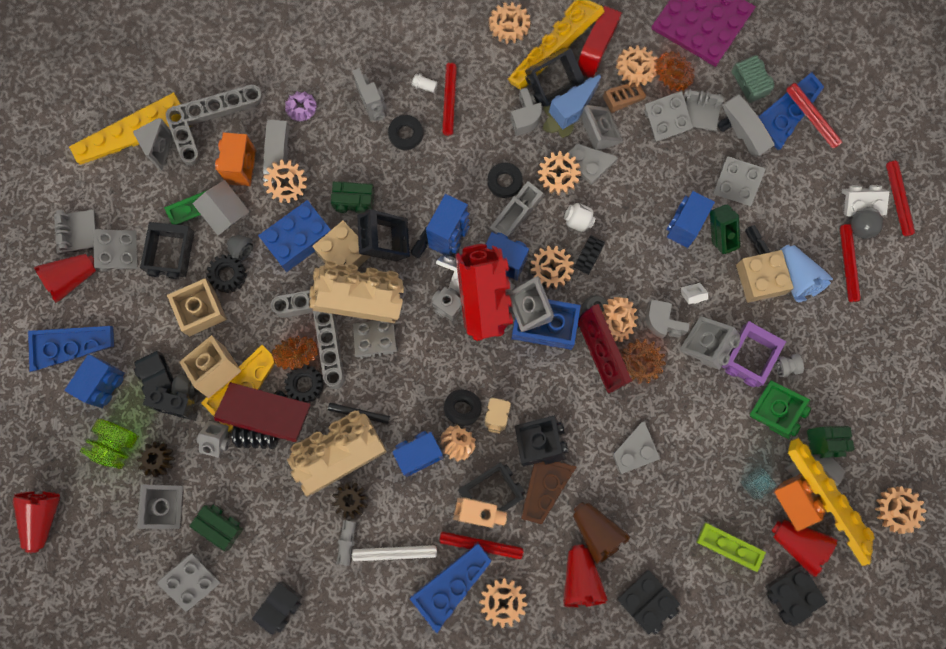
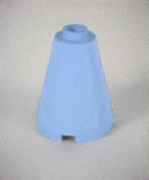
M786 245L780 249L783 252L794 287L791 292L796 302L806 301L805 296L812 294L813 297L831 284L829 281L833 280L831 275L795 245Z

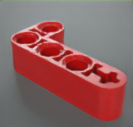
M607 6L603 7L605 12L597 19L578 61L582 75L587 78H594L595 72L597 73L602 56L622 15V12Z

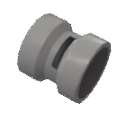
M798 353L790 355L789 358L784 356L778 357L775 362L777 373L781 378L787 377L791 373L795 375L802 374L804 371L803 360Z

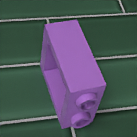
M748 321L739 332V346L731 350L728 364L722 365V367L726 369L725 372L727 374L744 379V383L748 386L759 387L765 383L786 341ZM747 336L773 350L760 375L733 362Z

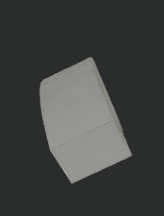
M739 94L722 104L738 139H743L751 156H760L775 145L759 117Z
M267 119L264 145V174H270L267 168H274L272 164L274 161L279 165L280 160L283 159L284 163L287 164L289 150L287 145L290 131L287 121ZM286 168L279 169V171L285 172ZM272 177V184H277L276 180Z
M527 181L490 228L496 233L499 232L509 237L538 205L545 194Z

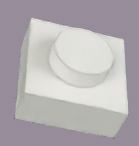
M701 283L681 287V294L688 304H696L700 301L708 300V292Z

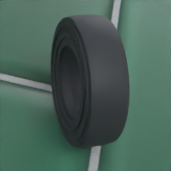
M400 115L391 121L388 128V136L390 142L396 148L411 150L420 144L423 138V128L415 117ZM408 126L412 128L413 135L408 139L401 138L398 135L401 127Z
M507 162L499 163L492 167L488 174V187L497 197H513L522 187L523 177L521 171L514 164ZM501 174H508L512 177L513 182L508 187H502L497 182L498 177Z
M463 389L451 392L444 403L446 417L449 421L459 426H468L475 423L482 410L481 401L478 396L471 391ZM465 402L470 406L471 410L465 414L460 413L455 409V404Z

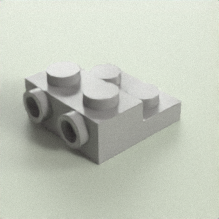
M360 68L352 70L357 90L370 121L384 119L385 113L383 109H386L381 89H377L374 82L369 83L367 75H362Z
M700 316L680 350L686 355L699 359L702 364L720 370L722 365L728 364L731 350L739 346L740 334L735 327Z

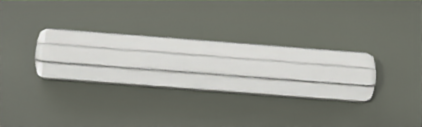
M435 545L354 549L352 551L353 561L432 558L437 556V547Z

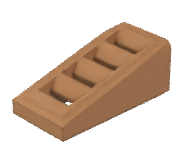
M632 82L631 85L625 84L604 91L603 98L610 112L613 113L646 99V95L640 84L636 87L635 82ZM632 88H636L639 95L636 96ZM626 91H629L632 97L629 98ZM620 93L623 94V96H624V98H625L624 100H623L622 97L620 96Z

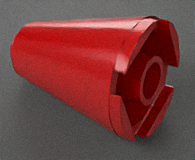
M86 253L34 267L55 303L61 301L96 272L94 258L92 255L88 257Z
M35 491L14 494L13 506L20 546L22 549H25V552L36 553L39 552V549L45 547L60 502L59 494L42 491V494H35Z
M785 519L782 523L777 521L771 531L774 533L773 538L814 577L821 572L823 568L820 565L823 566L829 560L838 541L834 537L807 527L797 531L793 523Z
M585 545L572 546V550L568 551L563 599L564 607L577 608L579 605L589 607L607 602V595L589 549L585 548Z

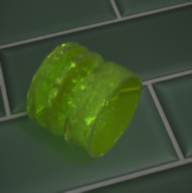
M97 418L91 431L99 437L97 440L86 438L85 442L93 446V448L82 446L80 452L100 465L123 469L125 463L118 460L117 457L128 459L129 455L123 452L122 448L133 449L139 435L117 424Z

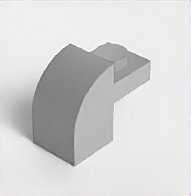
M528 88L520 89L519 99L522 108L511 111L510 120L516 136L533 131L540 122L541 103L535 104L534 96L529 94Z
M652 299L648 303L646 324L650 332L661 339L666 336L667 332L673 337L685 335L689 330L690 324L669 319L672 303Z

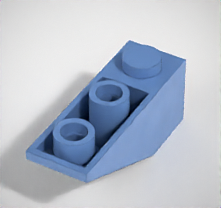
M600 75L588 78L580 86L572 87L567 93L562 96L558 95L551 101L549 113L562 130L579 120L584 106L588 105L598 88L601 79Z

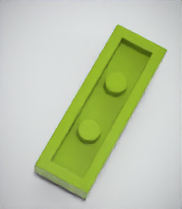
M708 523L703 524L696 543L755 572L759 571L766 554L765 551Z

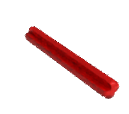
M455 63L446 64L442 129L445 136L453 135L456 86Z
M796 83L791 84L786 89L787 93L831 148L838 147L842 143L840 137Z
M896 160L890 161L886 164L902 235L911 236L915 234V228L899 162Z
M845 224L840 226L848 301L858 302L861 297L851 225Z
M441 532L439 542L442 544L470 549L479 543L486 553L515 559H522L524 549L521 547L448 532Z

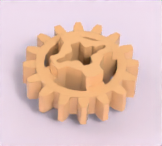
M505 2L502 8L498 5L497 11L492 10V17L489 18L490 31H493V37L499 36L498 41L505 39L506 44H508L509 40L516 43V38L523 40V35H527L528 29H530V15H526L527 10H521L520 4L515 7L514 2H511L510 6H507Z
M639 45L635 49L629 46L628 50L624 49L622 54L619 55L616 68L619 69L617 74L623 75L622 81L629 80L628 85L635 82L636 87L640 83L646 86L647 82L651 83L659 67V63H655L657 57L651 56L653 52H646V47L640 50Z
M559 151L558 156H555L552 152V158L549 159L545 156L546 163L539 164L543 169L538 171V175L543 176L539 178V181L544 183V189L549 187L551 194L554 190L557 191L558 195L561 194L562 190L568 194V188L574 190L573 183L580 182L576 177L581 176V171L577 170L580 168L579 163L574 164L576 162L575 157L569 159L570 154L568 152L565 156H562L561 151ZM564 162L568 163L572 167V169L567 168L564 165ZM562 170L563 173H561L560 177H557L556 173ZM547 178L553 179L555 185L550 183Z
M283 159L280 160L279 165L274 161L272 163L274 168H267L270 174H264V178L268 179V181L264 182L263 185L269 186L266 192L273 193L272 199L279 197L280 203H282L283 199L290 203L292 197L297 201V194L302 196L304 194L301 188L307 187L303 183V181L307 180L306 176H302L304 169L298 170L299 164L291 165L292 161L290 159L287 164L284 163ZM282 168H287V169H289L287 172H280V171H279V169H282ZM295 174L298 176L299 185L294 182ZM272 177L277 182L276 188L272 184ZM286 177H288L289 184L286 183L285 185H283L281 178L285 179ZM290 190L292 193L283 194L282 192Z
M547 246L546 251L542 248L539 249L540 255L534 254L533 258L535 261H531L530 266L534 267L530 270V274H536L534 277L539 276L541 284H546L547 290L550 288V285L555 290H557L558 284L564 287L565 281L569 282L571 279L569 275H573L574 272L571 269L574 262H569L571 255L565 256V249L558 251V246H555L554 250H551L550 246ZM546 257L545 263L539 265L540 261ZM550 264H552V266L555 268L554 271H552V269L549 268ZM563 270H565L563 276L558 278L559 272H563Z
M614 297V299H608V304H603L605 310L602 313L614 340L618 342H623V339L628 340V334L634 333L632 328L637 327V324L634 323V320L638 319V316H634L637 309L632 308L634 303L628 302V298Z
M903 486L887 488L888 492L880 493L883 499L876 500L880 507H876L875 510L881 513L877 516V519L884 520L883 527L890 526L889 531H898V534L913 533V528L921 527L918 521H925L921 513H925L926 510L921 509L924 501L917 500L918 493L911 494L912 489H903Z
M503 578L502 583L499 584L497 579H495L493 587L487 584L488 592L482 591L485 599L480 600V603L484 604L485 607L481 609V612L488 613L485 619L489 620L492 618L493 626L500 622L501 628H504L505 623L508 622L509 626L512 627V620L515 619L517 622H520L518 615H525L522 607L527 606V602L522 601V599L526 597V594L519 593L522 588L520 585L516 588L513 587V580L506 584V578ZM508 588L510 591L508 593H500L497 589ZM492 595L495 602L494 606L490 609L489 598ZM517 596L518 607L515 610L512 607L513 600ZM499 598H509L507 608L504 606L498 608L500 604ZM499 613H507L509 617L500 618L496 615H498Z

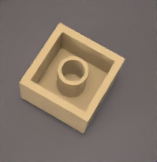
M341 221L312 246L324 262L331 260L337 264H354L359 267L371 257L359 254L358 236L344 221Z
M782 250L743 258L736 265L747 303L785 295L794 289Z
M206 278L167 295L181 331L189 337L227 320L214 287Z
M212 335L179 362L192 385L207 398L214 395L241 372L227 348Z

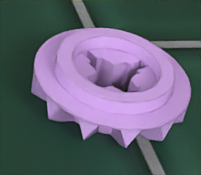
M296 91V94L290 95L288 101H285V109L288 116L296 121L308 120L316 111L315 99L305 91L303 93ZM296 101L301 104L303 103L305 110L301 107L297 108Z

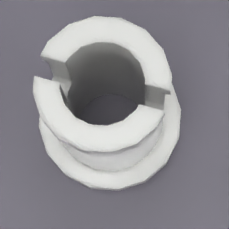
M416 74L412 85L415 86V89L421 88L435 93L438 82L425 78L422 74Z

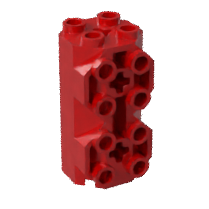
M486 244L464 247L461 255L459 253L456 254L463 323L467 335L472 336L473 340L476 341L494 336H502L505 333L504 329L508 325L513 324L512 314L509 312V307L512 306L509 294L506 295V290L510 289L509 278L506 277V271L509 270L507 259H503L501 248L498 249L495 246H492V249H488Z

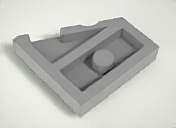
M577 144L568 152L570 154L569 159L572 157L576 158L574 164L579 163L580 168L577 170L581 171V176L590 185L618 160L617 156Z
M645 421L641 422L613 453V458L620 474L660 459Z

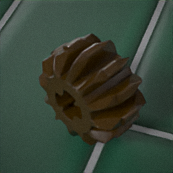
M154 441L152 445L145 444L146 451H139L142 458L136 459L137 462H142L139 470H145L144 474L146 476L152 474L153 477L158 478L160 474H167L166 468H173L169 461H174L175 457L169 456L173 449H167L166 443L160 444L158 441Z
M347 482L345 483V490L341 486L337 487L341 493L340 495L333 494V497L338 498V501L332 502V506H340L336 509L335 513L339 514L343 511L342 518L344 519L348 517L349 513L351 519H355V511L359 515L363 514L360 506L363 508L368 507L367 504L362 503V500L368 499L367 495L361 496L365 489L362 487L357 491V483H354L351 488ZM353 495L352 499L355 500V503L350 504V507H348V502L345 499Z

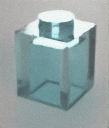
M763 468L754 470L740 482L753 499L763 498L777 486Z

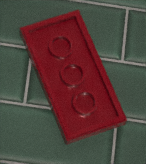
M599 304L593 305L579 317L578 325L606 391L610 394L629 384L632 380Z
M230 382L214 415V421L296 443L310 410V404Z

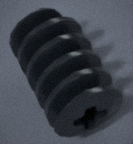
M233 426L232 442L237 448L242 446L250 448L252 445L254 449H258L259 446L262 449H266L268 446L270 449H275L278 444L277 437Z

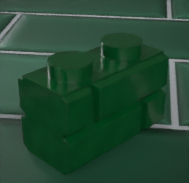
M333 181L331 206L339 213H347V210H352L360 214L369 209L373 210L374 186L373 184Z
M728 204L711 210L712 244L722 254H728L740 249L739 215Z
M827 426L807 430L808 441H810L809 449L812 455L820 454V458L847 456L846 452L855 450L853 440L851 439L852 431L849 426Z
M212 504V506L204 505L189 527L222 551H229L243 531V528L239 526L241 522L232 516L229 518L222 514L224 510L215 504Z

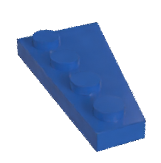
M812 72L797 84L812 104L824 88ZM786 93L758 117L774 142V147L780 150L805 114L791 96Z
M113 326L28 331L29 372L114 347Z
M479 543L475 544L410 597L412 603L436 633H438L444 622L454 612V609L492 561Z

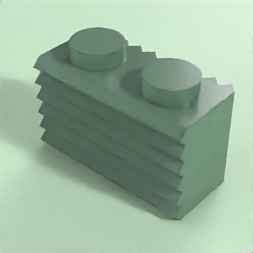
M758 55L734 65L731 72L749 103L768 96L774 89L773 78L765 71V65L762 60H759Z

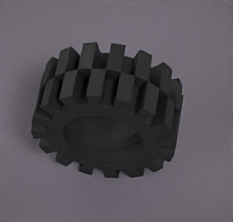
M590 235L574 268L589 275L605 242Z
M223 254L221 258L215 257V262L211 260L209 264L212 266L207 267L209 273L206 274L209 278V283L218 291H224L225 293H229V291L235 292L236 288H241V283H245L246 269L237 258H232L229 254L226 257ZM225 267H231L234 270L233 277L228 281L220 279V272Z
M305 364L304 366L297 365V368L293 367L291 369V373H287L286 376L288 378L284 381L286 384L284 387L292 399L308 403L315 401V398L321 396L319 394L324 390V381L322 375L314 367ZM304 376L311 378L312 387L306 392L299 391L297 388L298 380Z

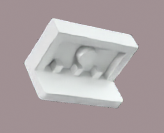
M851 185L849 189H842V193L846 195L844 215L854 216L857 211L867 207L877 209L881 215H887L889 191L882 189L881 185H869V188Z

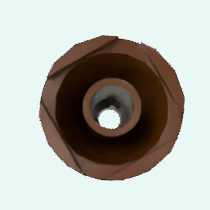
M582 502L573 509L575 512L573 518L597 565L616 553L621 543L625 545L631 537L628 533L592 504H584Z

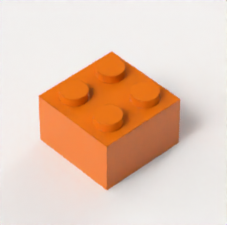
M223 132L222 140L220 139L218 143L220 153L219 158L215 162L216 170L229 185L251 187L256 155L255 147L247 134Z
M801 473L783 481L774 491L797 531L822 521L826 514L821 495H816Z

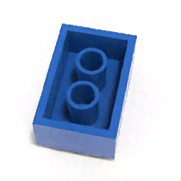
M447 194L444 195L426 228L429 248L447 256H452L453 253L456 254L461 245L459 243L461 237H465L470 229V226H468L470 222L468 219L470 214L468 212V204Z
M306 200L258 236L283 269L288 272L314 253L315 250L312 246L330 232L331 229L310 202Z
M548 299L554 314L552 322L525 332H521L515 317L512 333L513 340L572 350L575 344L581 305Z

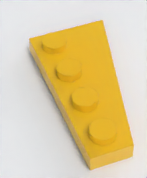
M261 345L239 366L241 370L239 374L210 398L206 397L201 404L214 416L230 382L259 390L277 362V359ZM220 422L221 424L228 426V432H232L233 425Z

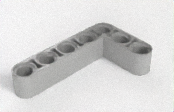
M247 85L169 108L166 112V119L182 161L186 165L192 166L197 164L200 158L189 126L259 105L262 100L260 89L256 85ZM251 92H254L258 95V97L256 99L251 100L247 97V95ZM231 98H237L239 100L238 104L231 105L228 103V101ZM213 103L220 105V108L215 111L209 107ZM197 108L201 112L198 116H192L190 114L191 110ZM174 114L181 115V119L177 122L172 121L171 117ZM180 133H187L188 138L181 141L178 139V135ZM192 151L195 153L193 159L188 160L184 158L185 153Z
M310 290L280 295L272 299L271 309L281 318L309 313L314 314L324 382L332 389L341 388L345 382L335 314L313 311V309L309 308ZM300 300H307L304 307H298ZM286 303V308L278 311V306ZM323 316H330L327 323L320 322ZM326 335H333V339L329 343L323 342ZM331 354H335V361L333 363H327V357ZM333 374L339 375V380L336 383H330L329 381Z

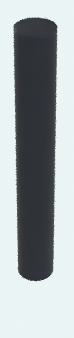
M329 403L328 411L349 415L352 411H359L360 414H366L371 421L389 424L390 416L334 403Z

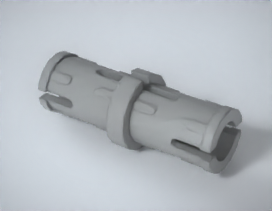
M343 520L341 537L338 539L339 551L336 564L350 566L352 547L355 546L354 533L357 522Z

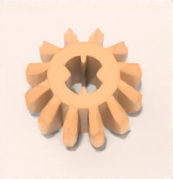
M459 425L449 426L440 436L441 442L439 447L443 449V454L449 455V460L455 458L458 462L461 459L466 460L473 453L476 439L471 437L472 432H467L466 427L461 429Z

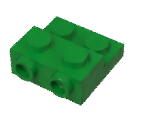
M770 380L750 413V417L768 426L771 431L790 439L792 435L796 437L801 428V425H799L802 418L806 419L812 408L809 407L810 399Z

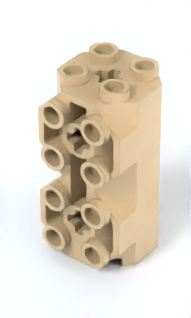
M328 260L325 261V265L314 269V285L310 288L309 308L318 312L395 323L399 318L403 299L400 298L399 293L404 291L403 281L398 278L399 274L394 271L383 272L369 267L366 269V272L361 273L354 264L342 265Z
M352 411L346 417L331 423L328 435L315 432L310 437L295 443L291 447L292 453L287 461L292 468L291 474L297 483L299 481L302 483L301 488L306 496L313 495L387 453L366 414Z

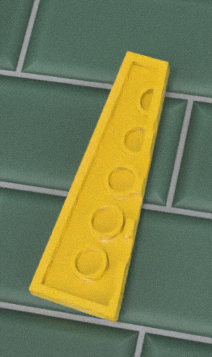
M575 0L564 12L566 16L561 22L557 21L553 25L554 30L542 38V44L534 48L508 78L509 82L518 89H524L528 86L525 78L527 75L524 70L558 50L568 48L576 38L583 34L605 12L603 7L590 0ZM546 67L537 71L536 75L540 74Z
M173 92L69 146L77 163L81 165L108 154L119 152L123 148L139 145L133 131L158 118L162 119L170 129L166 119V112L169 108L180 105V102ZM174 114L171 117V120L174 122L181 119L180 114Z
M799 438L792 440L788 454L807 480L816 495H821L826 512L833 513L839 532L844 530L848 536L847 544L862 566L871 564L874 540L872 530L864 525L859 513L854 511L849 505L847 497L839 492L834 480L826 475L821 463L813 458L809 447L803 444Z

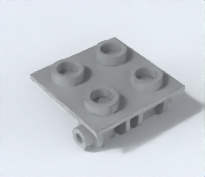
M683 89L692 126L694 128L717 131L720 105H722L724 97L720 94L716 95L709 92Z
M682 91L645 104L646 110H644V113L649 118L656 142L693 129Z
M727 156L726 161L722 165V171L713 194L751 206L766 168Z
M94 209L65 214L64 210H57L54 215L57 254L94 248L93 229H96Z
M93 229L94 268H100L101 272H108L109 269H137L136 231Z
M375 320L353 324L355 357L363 359L371 357V355L376 357L375 354H379L380 357L382 356L381 353L393 355L394 352H397L394 323Z
M189 554L157 581V584L185 612L220 584L219 580L200 562L202 559L198 554Z

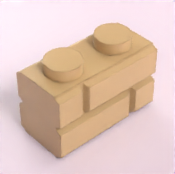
M496 398L489 400L485 419V426L489 432L500 434L501 431L505 430L511 405L509 401Z

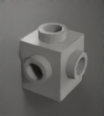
M444 287L442 291L438 290L432 298L434 312L442 318L446 316L454 321L462 310L460 294L452 288L448 290Z
M208 421L197 437L199 453L219 458L222 452L228 449L230 444L228 426Z

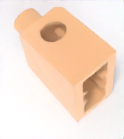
M457 498L453 520L493 528L494 524L505 525L507 512L498 511L497 505ZM482 510L485 511V517H484V518H481V512H482Z

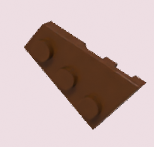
M544 462L534 464L521 519L543 524L577 466L561 462L547 465Z

